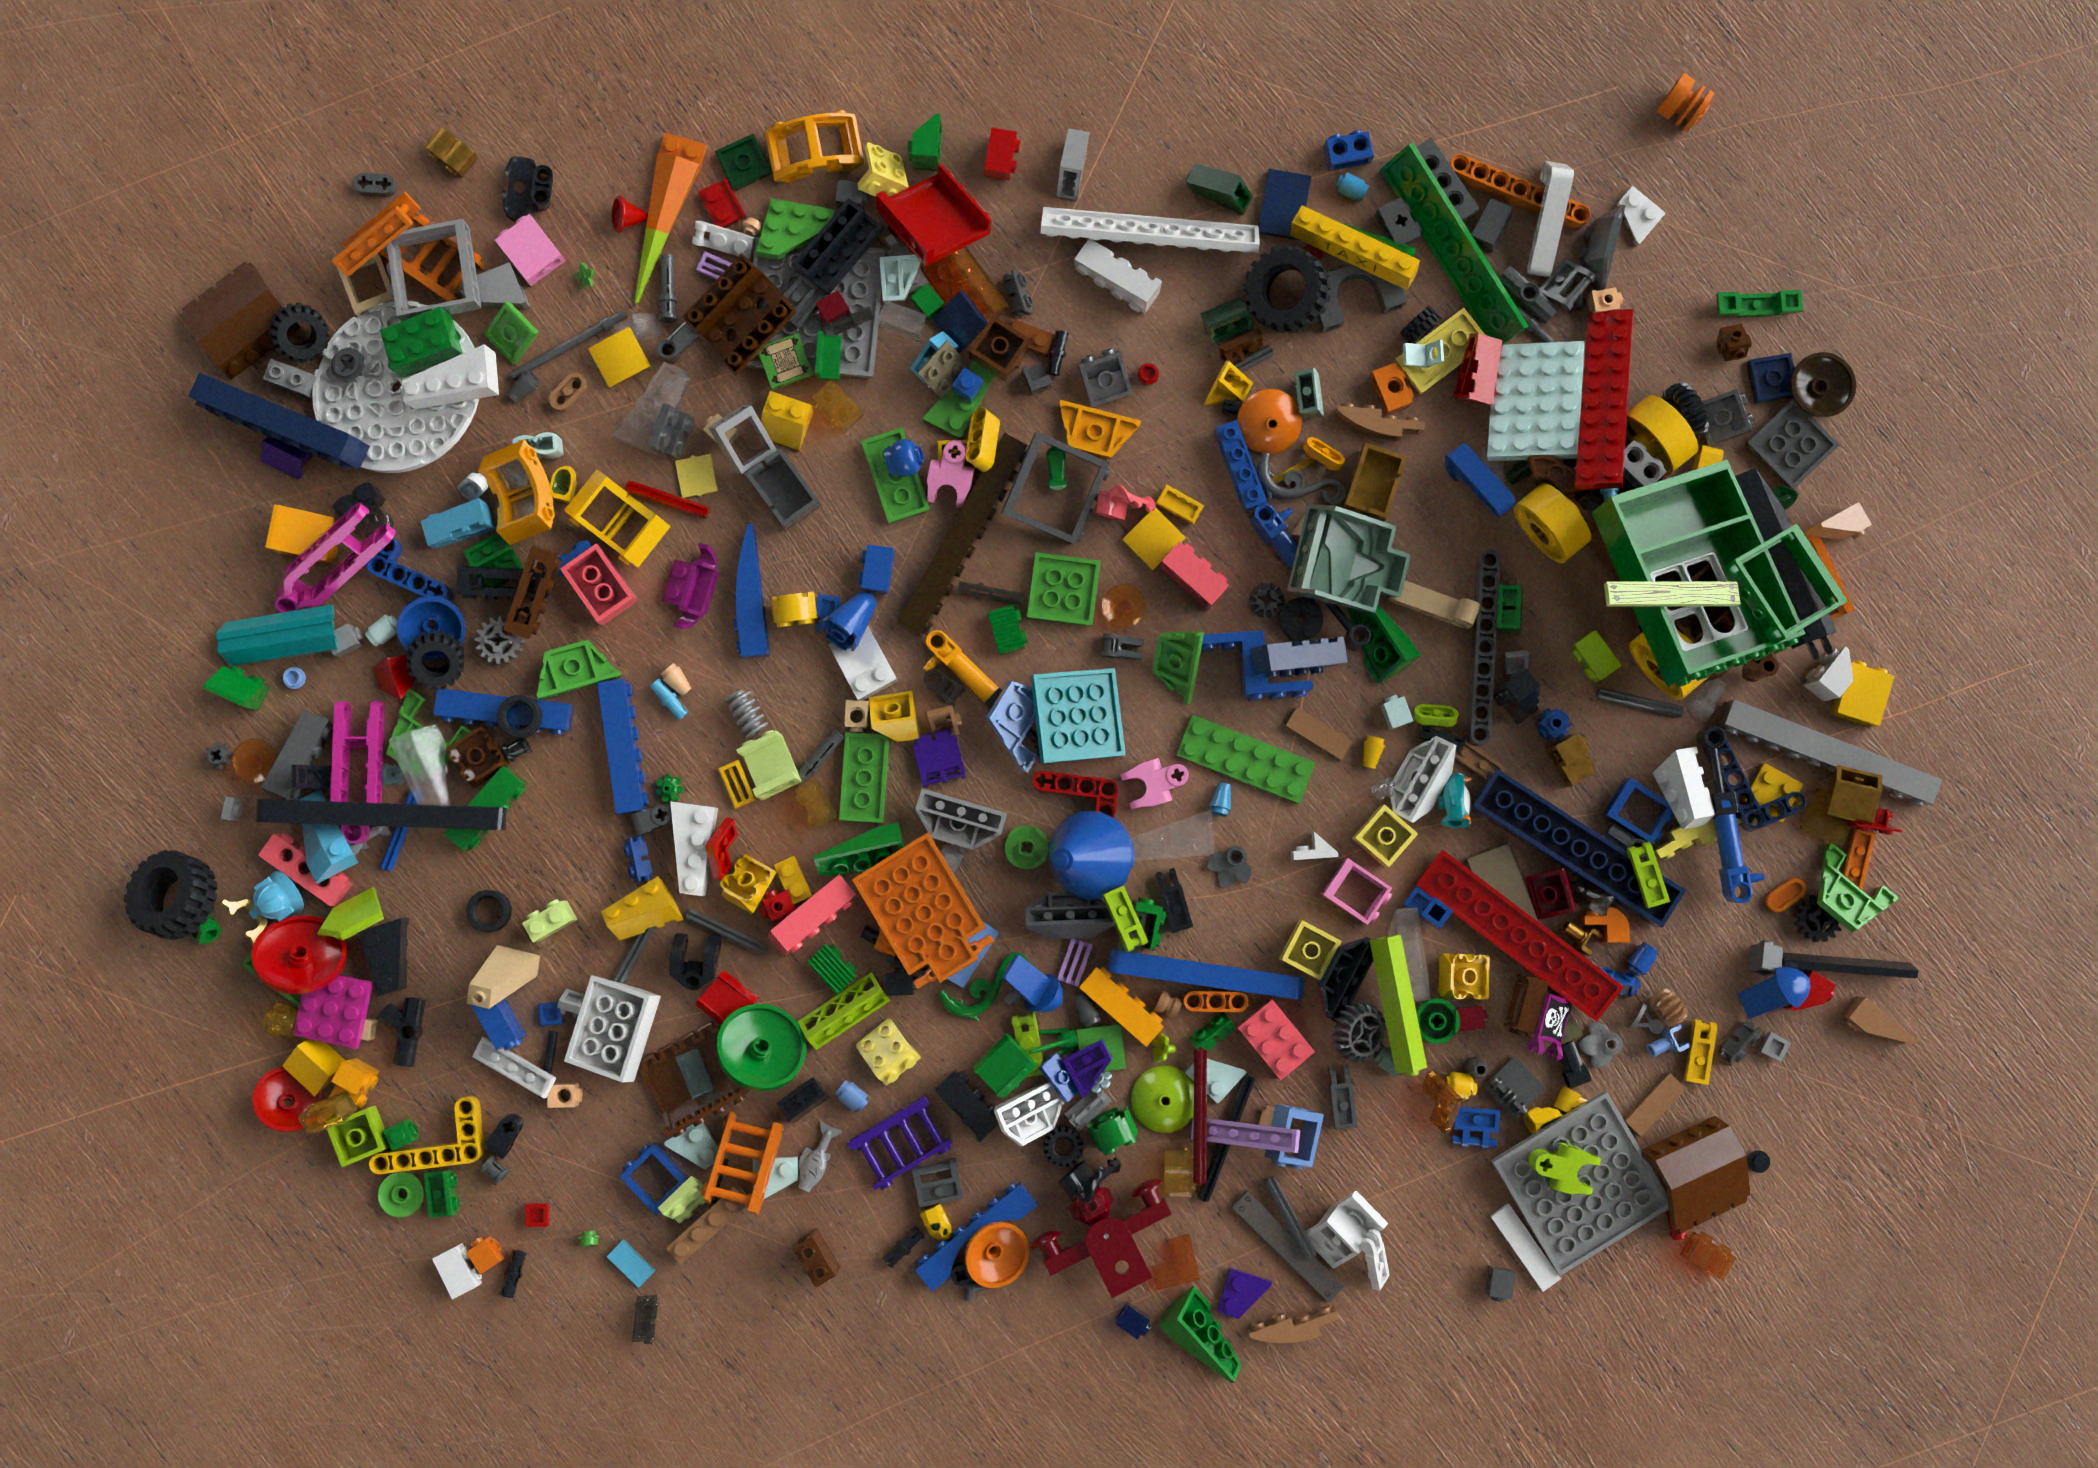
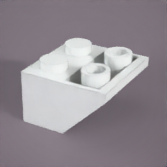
M1846 646L1833 649V653L1829 655L1824 652L1818 660L1820 664L1817 668L1811 669L1805 677L1807 680L1803 686L1823 702L1840 698L1853 681L1850 652Z

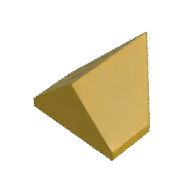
M1226 360L1204 405L1224 403V399L1244 402L1253 382L1230 361Z

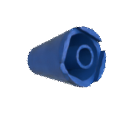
M860 591L824 617L820 622L821 631L825 629L827 632L825 637L842 650L846 651L847 648H851V651H854L858 647L877 606L875 596L868 591Z

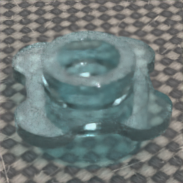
M400 763L393 766L389 764L383 765V784L386 786L394 783L398 785L404 784L403 771L405 767Z

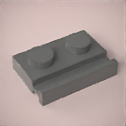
M803 274L785 293L786 298L793 304L796 310V314L789 321L800 329L817 309L816 302L827 297L825 292L820 290Z

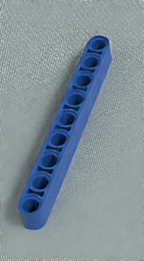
M1112 949L1110 950L1107 971L1302 1000L1305 983L1304 977Z

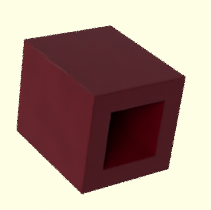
M839 290L816 302L818 310L815 313L820 322H826L828 327L851 315L850 309Z
M1474 1005L1455 1008L1460 1017L1458 1032L1486 1028L1485 1023L1488 1022L1486 1010H1483V1006Z

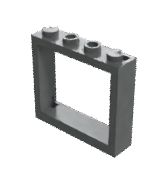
M1036 431L1001 514L1068 543L1076 544V541L1080 542L1085 530L1082 527L1085 521L1089 522L1092 516L1093 509H1091L1093 501L1097 502L1099 491H1102L1099 488L1102 480L1106 481L1111 470L1108 468L1109 462ZM1042 442L1099 466L1071 535L1013 511Z

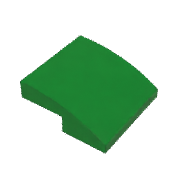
M498 533L463 551L470 566L524 569L512 545H509ZM484 578L482 587L484 588L487 585L501 586L512 579Z

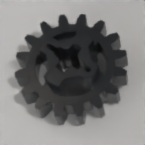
M1809 895V900L1802 898L1801 902L1803 905H1796L1795 907L1799 912L1793 914L1794 917L1798 918V921L1793 924L1801 927L1797 932L1800 934L1805 933L1804 938L1809 940L1812 938L1813 942H1819L1820 939L1822 942H1827L1828 936L1835 938L1834 931L1842 930L1838 926L1840 922L1817 904L1818 895L1817 897ZM1816 915L1821 917L1820 921L1816 920Z

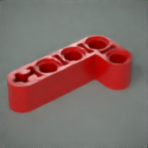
M1039 771L1033 776V786L1038 791L1097 799L1095 811H1099L1101 806L1106 805L1111 809L1110 817L1113 818L1115 816L1118 785L1113 780L1050 771ZM1041 775H1044L1046 780L1052 781V776H1056L1054 782L1055 789H1050L1051 784L1047 783L1044 784V787H1039L1040 784L1036 782V779H1040ZM1062 778H1067L1071 786L1067 790H1061L1058 786V781ZM1083 781H1089L1092 784L1091 792H1082L1080 784ZM1111 784L1114 787V793L1111 796L1104 795L1102 792L1103 785Z

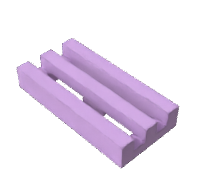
M704 251L695 271L716 281L720 276L702 269V267L704 266L719 274H722L725 270L705 262L706 259L727 268L732 263Z
M1071 938L1057 979L1078 987L1093 945ZM1076 943L1079 945L1066 978L1063 975L1073 946ZM1084 946L1087 947V949L1083 957L1080 969L1078 971L1076 980L1074 981L1071 979L1075 967L1077 965L1080 953Z

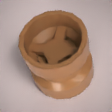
M1162 990L1154 1011L1158 1013L1164 1011L1169 1018L1175 1019L1183 999L1178 997L1170 998L1169 993Z

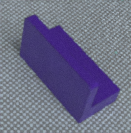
M267 437L262 441L261 461L298 480L302 477L303 465L313 457V454L301 451L295 446L286 445L278 439L274 440Z

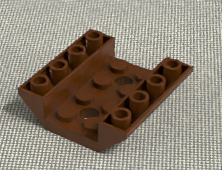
M741 253L682 318L695 332L702 335L723 358L721 361L737 376L796 314V310L773 282ZM766 299V306L759 310L760 301ZM736 331V338L733 341H729L730 333Z

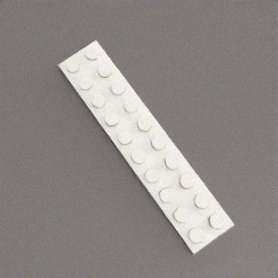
M1043 207L1040 234L1050 237L1062 235L1072 239L1084 237L1094 241L1107 239L1117 243L1130 241L1134 244L1153 243L1156 246L1175 245L1178 248L1197 247L1200 250L1219 249L1223 252L1233 250L1241 251L1245 254L1258 253L1260 245L1259 226L1050 207Z

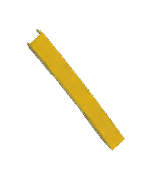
M1312 458L1303 460L1272 478L1273 482L1276 484L1281 482L1284 474L1289 470L1300 471L1314 463V460Z

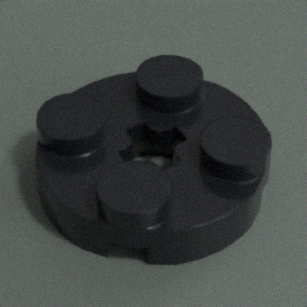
M1297 597L1289 600L1282 607L1278 621L1280 628L1289 639L1304 641L1313 638L1321 630L1323 614L1321 607L1315 602L1312 603L1309 598ZM1300 613L1304 614V618H1307V622H1303L1302 625H1298V620H1295V616H1299Z

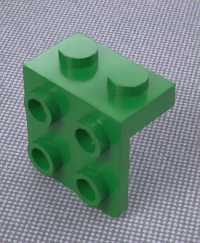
M1139 897L1138 901L1132 900V905L1135 911L1152 914L1146 949L1154 951L1155 947L1160 945L1161 934L1158 931L1159 926L1164 924L1166 912H1163L1162 906L1154 905V900Z

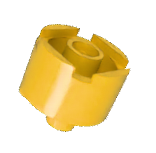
M808 592V597L807 593L770 597L773 623H776L777 627L793 626V621H798L799 625L815 623L814 618H817L814 592Z

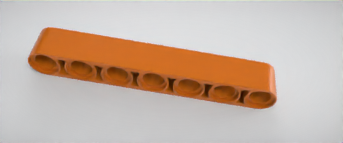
M1457 154L1452 158L1449 164L1463 184L1539 215L1541 204L1536 203L1534 197H1539L1542 200L1545 188L1464 154ZM1454 164H1460L1463 170H1457ZM1474 172L1481 173L1483 178L1475 177ZM1494 181H1500L1503 187H1497ZM1514 189L1521 190L1523 195H1517ZM1569 199L1563 226L1573 230L1581 229L1591 216L1590 209L1584 204ZM1574 214L1581 215L1582 221L1577 220Z

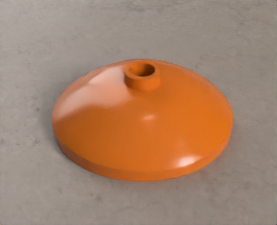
M1263 389L1251 394L1242 403L1238 411L1237 422L1246 446L1260 454L1266 452L1272 455L1285 451L1296 441L1302 427V416L1299 414L1298 404L1289 394L1277 389ZM1270 420H1275L1276 424L1274 427H1269L1268 423Z
M994 1222L982 1227L973 1235L966 1248L965 1266L968 1274L976 1283L987 1288H1000L1012 1283L1020 1276L1027 1265L1029 1258L1028 1240L1017 1226L1008 1222Z

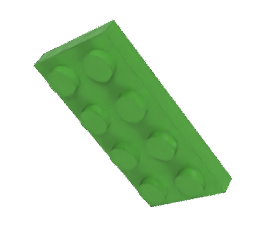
M903 427L861 441L889 524L930 511L918 472L909 477L892 476L885 462V449L888 446H892L898 440L906 439Z
M845 732L839 820L884 823L889 737L883 734Z

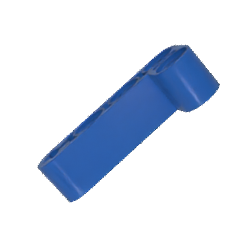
M1462 443L1445 455V468L1454 481L1462 479L1495 517L1499 518L1517 504L1512 493L1467 444Z
M395 538L390 541L393 542L391 551L386 552L385 546L367 562V569L370 573L423 597L437 596L451 601L453 597V592L449 586L397 563L403 548L400 541ZM383 562L384 568L377 572L376 567L378 563ZM403 570L404 577L397 581V573ZM423 579L424 586L421 589H417L416 583ZM432 588L443 591V595L432 592Z

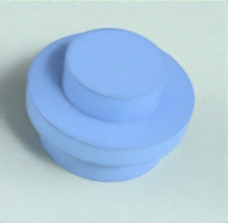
M290 667L283 674V682L288 688L298 689L305 683V673L298 667Z

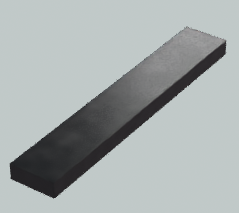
M1783 952L1782 957L1783 967L1803 970L1915 979L1918 978L1919 972L1909 962Z

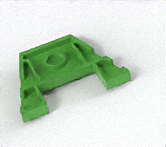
M410 688L405 694L406 697L403 706L400 708L397 726L394 727L386 754L420 778L426 779L451 760L445 751L446 748L472 731L462 725L449 743L414 719L427 699Z
M1830 842L1824 848L1817 904L1849 931L1854 932L1899 897L1884 885L1876 889L1872 898L1838 871L1846 854Z

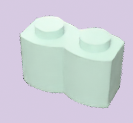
M545 432L535 437L522 435L512 440L514 444L524 439L535 449L538 459H557L564 455L562 439L555 433Z

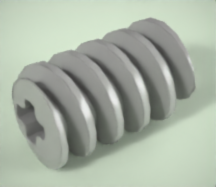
M740 690L725 698L724 702H731L728 709L730 711L735 710L732 717L739 718L736 724L743 726L740 731L742 734L748 733L745 739H748L764 730L768 722L761 723L760 720L764 715H756L760 707L751 706L756 700L747 699L751 691L744 692Z

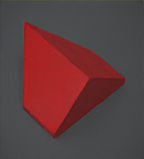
M407 655L386 658L373 667L379 689L400 700L414 684V676L410 677L408 673L409 668L406 667Z

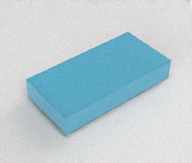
M624 1239L607 1256L638 1288L656 1271Z

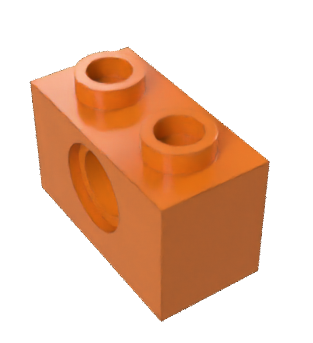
M1397 362L1372 371L1369 378L1385 416L1410 407L1413 403L1414 395L1412 389L1406 386L1404 381L1406 379L1405 372L1402 367L1398 366ZM1388 385H1396L1398 392H1391L1388 389Z

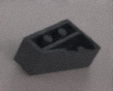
M1527 668L1512 674L1493 689L1494 701L1506 709L1517 725L1539 710L1537 706L1539 699L1537 697L1540 696V685Z

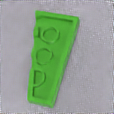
M974 361L970 364L968 370L983 379V387L973 402H968L953 392V388H951L922 418L923 421L962 440L971 422L972 414L978 409L995 376Z

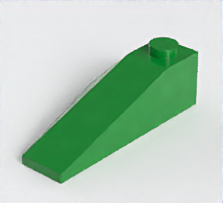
M1378 605L1376 613L1348 608L1353 626L1362 624L1371 632L1370 641L1363 647L1366 656L1364 661L1377 684H1381L1407 669L1421 657L1410 638Z
M899 822L876 827L813 856L818 875L840 874L845 876L848 873L861 874L902 849L905 845Z
M1193 1286L1167 1308L1159 1326L1175 1343L1227 1381L1233 1383L1242 1364L1230 1342L1225 1341L1219 1329L1222 1327L1219 1321L1215 1322L1210 1313L1212 1308L1209 1302Z

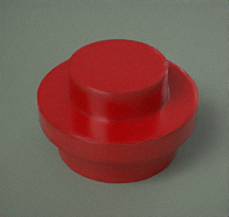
M1151 363L1143 364L1138 369V380L1144 385L1156 383L1159 378L1158 368Z

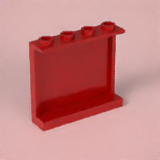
M941 163L938 164V173L891 197H888L884 191L876 194L877 212L925 267L990 235L992 223L990 215L983 211L976 199L966 192L964 186L959 184L952 173Z

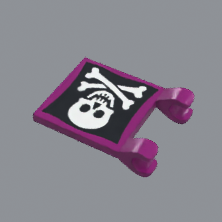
M1546 993L1535 1035L1527 1044L1526 1049L1528 1052H1533L1534 1047L1537 1046L1535 1053L1543 1054L1544 1039L1553 1042L1546 1049V1057L1552 1058L1555 1051L1554 1059L1558 1061L1562 1059L1563 1051L1561 1044L1572 1008L1571 1002Z

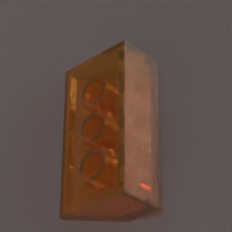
M967 247L926 267L924 264L920 267L945 304L959 291L963 290L987 322L990 321L993 315L999 318L1009 308L1007 302Z

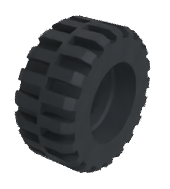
M1283 245L1281 249L1273 247L1270 253L1263 252L1260 254L1261 260L1258 262L1254 260L1251 264L1254 268L1251 272L1247 271L1245 275L1248 283L1243 284V291L1246 292L1244 302L1249 306V313L1260 324L1279 333L1288 332L1292 334L1297 333L1299 329L1302 331L1308 329V324H1315L1319 320L1317 316L1320 313L1324 314L1326 311L1324 307L1325 302L1330 301L1328 290H1331V283L1327 280L1329 275L1323 268V264L1309 252L1299 247L1293 248L1290 245ZM1287 270H1296L1304 277V294L1294 307L1287 310H1279L1271 304L1269 297L1270 286L1280 273Z
M164 850L147 857L148 860L142 861L138 865L137 871L132 872L130 876L132 879L126 885L127 894H124V902L127 903L125 910L129 915V920L139 930L169 940L184 938L190 935L189 932H196L200 929L199 926L205 924L208 920L207 916L213 912V903L217 900V894L215 893L217 882L214 881L215 875L213 871L210 870V867L205 862L177 850ZM179 880L177 896L173 903L164 910L165 894L169 887Z

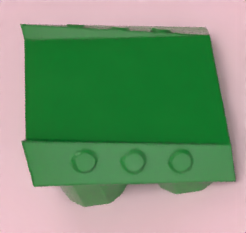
M1006 1033L973 1067L974 1072L996 1093V1096L1004 1099L1010 1092L1015 1091L1019 1087V1083L1026 1076L1031 1074L1037 1063Z

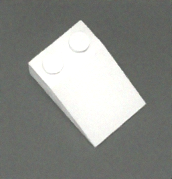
M868 626L858 647L854 651H851V648H847L845 651L832 643L828 644L858 701H863L898 682Z

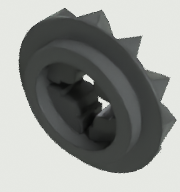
M354 348L341 349L332 359L331 371L340 381L346 383L348 381H356L358 376H363L362 370L366 367L364 364L365 358L360 351ZM345 361L351 363L353 369L347 368V366H345L346 364L343 362Z
M1261 583L1251 591L1249 604L1252 611L1258 616L1264 618L1273 617L1281 611L1284 605V594L1278 586L1272 583ZM1269 591L1270 599L1276 602H1270L1266 609H1264V601L1257 598L1265 597Z

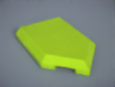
M372 887L333 907L317 935L345 940L383 920L384 917L375 888Z

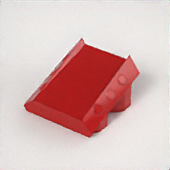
M723 970L697 1000L695 1005L722 1026L731 1013L741 1007L755 1004L759 997L738 982L736 977Z

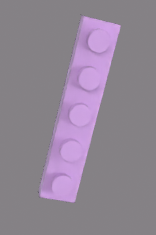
M1194 1117L1192 1122L1191 1139H1193ZM1207 1118V1141L1298 1153L1300 1130Z

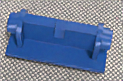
M642 836L635 837L634 842L632 838H628L625 840L626 844L623 845L625 856L629 857L630 866H628V873L630 879H633L634 883L640 882V877H642L643 881L651 880L653 872L650 859L641 861L642 856L648 855L646 840H643Z
M1607 967L1600 968L1624 986L1619 993L1620 995L1636 996L1638 988L1641 989L1639 979L1634 974L1614 972Z

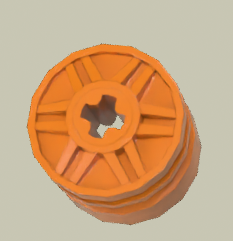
M1683 73L1656 112L1667 120L1677 113L1679 116L1675 125L1679 126L1683 119H1686L1687 122L1682 130L1688 132L1705 114L1715 93L1709 90L1704 98L1700 95L1704 91L1705 86L1702 85L1696 92L1692 91L1696 80Z

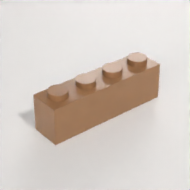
M738 1183L730 1190L747 1195ZM721 1198L667 1246L666 1249L682 1265L746 1207V1204Z

